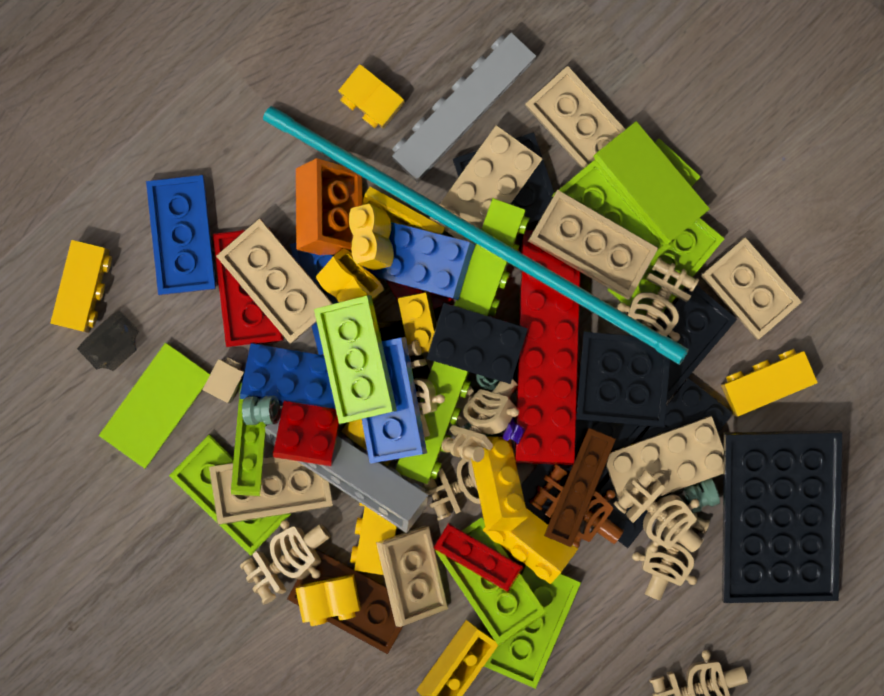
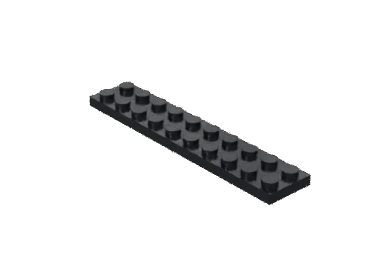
M697 285L692 292L689 291V288L685 291V293L691 296L689 301L686 302L679 298L674 304L679 314V319L672 330L680 335V339L676 342L688 348L689 351L680 365L670 359L667 402L737 320ZM668 311L665 315L671 322L672 316L670 311ZM660 320L658 324L665 329V324ZM576 420L574 461L588 428L616 439L611 450L612 452L631 445L646 426ZM538 464L523 481L521 488L526 508L548 525L551 517L549 518L544 513L553 501L548 498L543 504L542 510L536 508L529 501L533 500L538 493L536 490L538 486L544 489L548 482L544 478L545 476H550L555 469V464ZM606 464L598 483L608 472ZM557 465L567 472V475H564L558 483L560 486L563 487L573 465ZM553 486L549 494L556 497L560 490Z

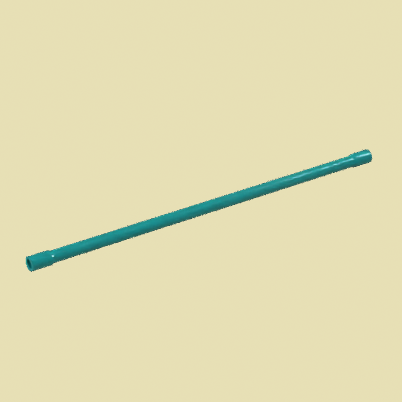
M270 106L264 113L263 120L284 133L294 136L628 332L680 365L689 351L688 348L626 315L301 125L279 109Z

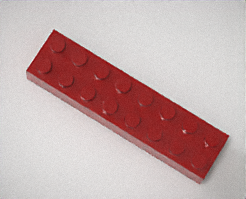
M526 230L522 234V254L580 287V271L528 242L534 230ZM522 270L520 279L519 326L528 329L518 359L516 408L519 410V415L516 416V424L525 428L520 443L516 444L515 442V462L573 465L575 456L579 304Z

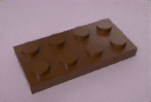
M315 549L321 559V563L315 568L320 571V577L315 579L310 573L305 579H297L287 600L299 606L296 593L297 586L354 574L361 606L360 611L355 612L356 617L339 620L338 616L328 617L327 622L388 654L402 627L395 625L387 587L355 571V569L324 552Z

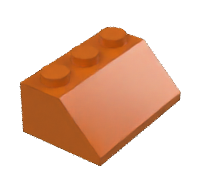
M318 158L296 168L297 250L317 255H333L342 249L352 253L351 246L354 235L349 226V214L351 208L362 205V176L345 166Z

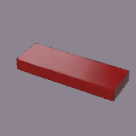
M449 523L434 546L436 551L508 593L523 569L521 565Z

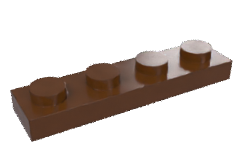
M588 428L545 531V537L569 547L572 546L616 439Z

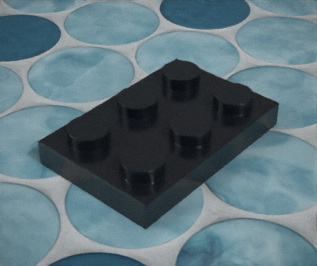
M443 302L426 359L511 384L528 328Z

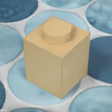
M227 357L226 361L218 359L202 390L226 403H231L240 387V382L242 383L244 371L241 370L243 365Z

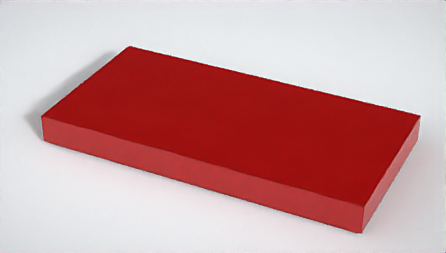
M246 230L213 234L226 347L284 341L282 333L216 257Z

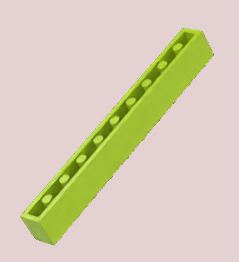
M492 198L481 230L518 251L520 245L515 244L518 234L525 233L530 218L525 217L527 212L525 209ZM476 244L459 299L456 300L454 306L486 316H495L500 300L496 299L499 288L505 289L510 275L509 272H506L508 262ZM434 361L428 380L434 385L436 396L439 394L444 395L445 401L443 403L437 402V411L424 415L430 436L424 437L427 453L399 458L396 471L401 475L428 484L431 478L437 479L442 463L437 462L440 452L443 451L442 441L446 437H452L447 435L450 424L456 425L461 409L457 408L460 397L466 398L471 384L470 381H467L468 371ZM421 397L420 402H425L424 398Z

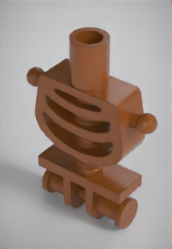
M556 464L550 476H545L544 478L548 482L544 489L538 486L536 489L538 493L533 500L529 501L536 508L542 510L548 498L553 502L544 513L549 518L553 514L564 486L562 487L558 483L564 475H567V472ZM553 486L560 490L556 497L549 494ZM608 490L604 497L597 491H594L593 496L595 498L590 500L583 517L584 521H586L583 533L578 530L573 545L575 547H580L581 539L590 542L596 533L612 544L619 540L624 530L607 519L613 510V507L608 503L610 499L615 497L613 490ZM602 503V506L598 507L594 512L589 510L595 504Z

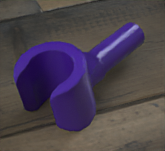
M512 417L505 430L503 439L506 441L512 439L516 444H519L525 428L516 424L514 417Z

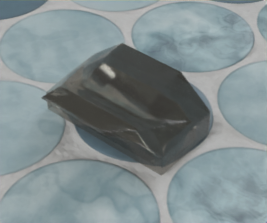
M119 310L85 338L77 349L96 370L105 368L114 371L137 351L136 336L140 331Z

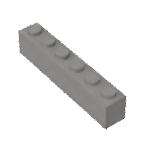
M512 32L506 38L503 35L500 36L491 46L494 51L487 58L481 56L471 67L474 70L467 79L462 76L452 86L454 92L447 99L444 96L440 98L432 107V110L435 112L428 119L423 117L412 128L415 133L408 140L402 138L392 149L395 152L392 155V159L417 183L535 61L536 55Z
M279 421L275 425H267L265 427V440L275 446ZM336 437L331 466L298 461L406 533L427 507L428 494H426L421 486L404 480L400 473L393 468H386L378 462L370 464L368 452H361L345 437Z

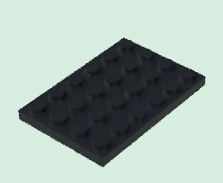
M840 430L724 432L723 603L839 601L842 432Z

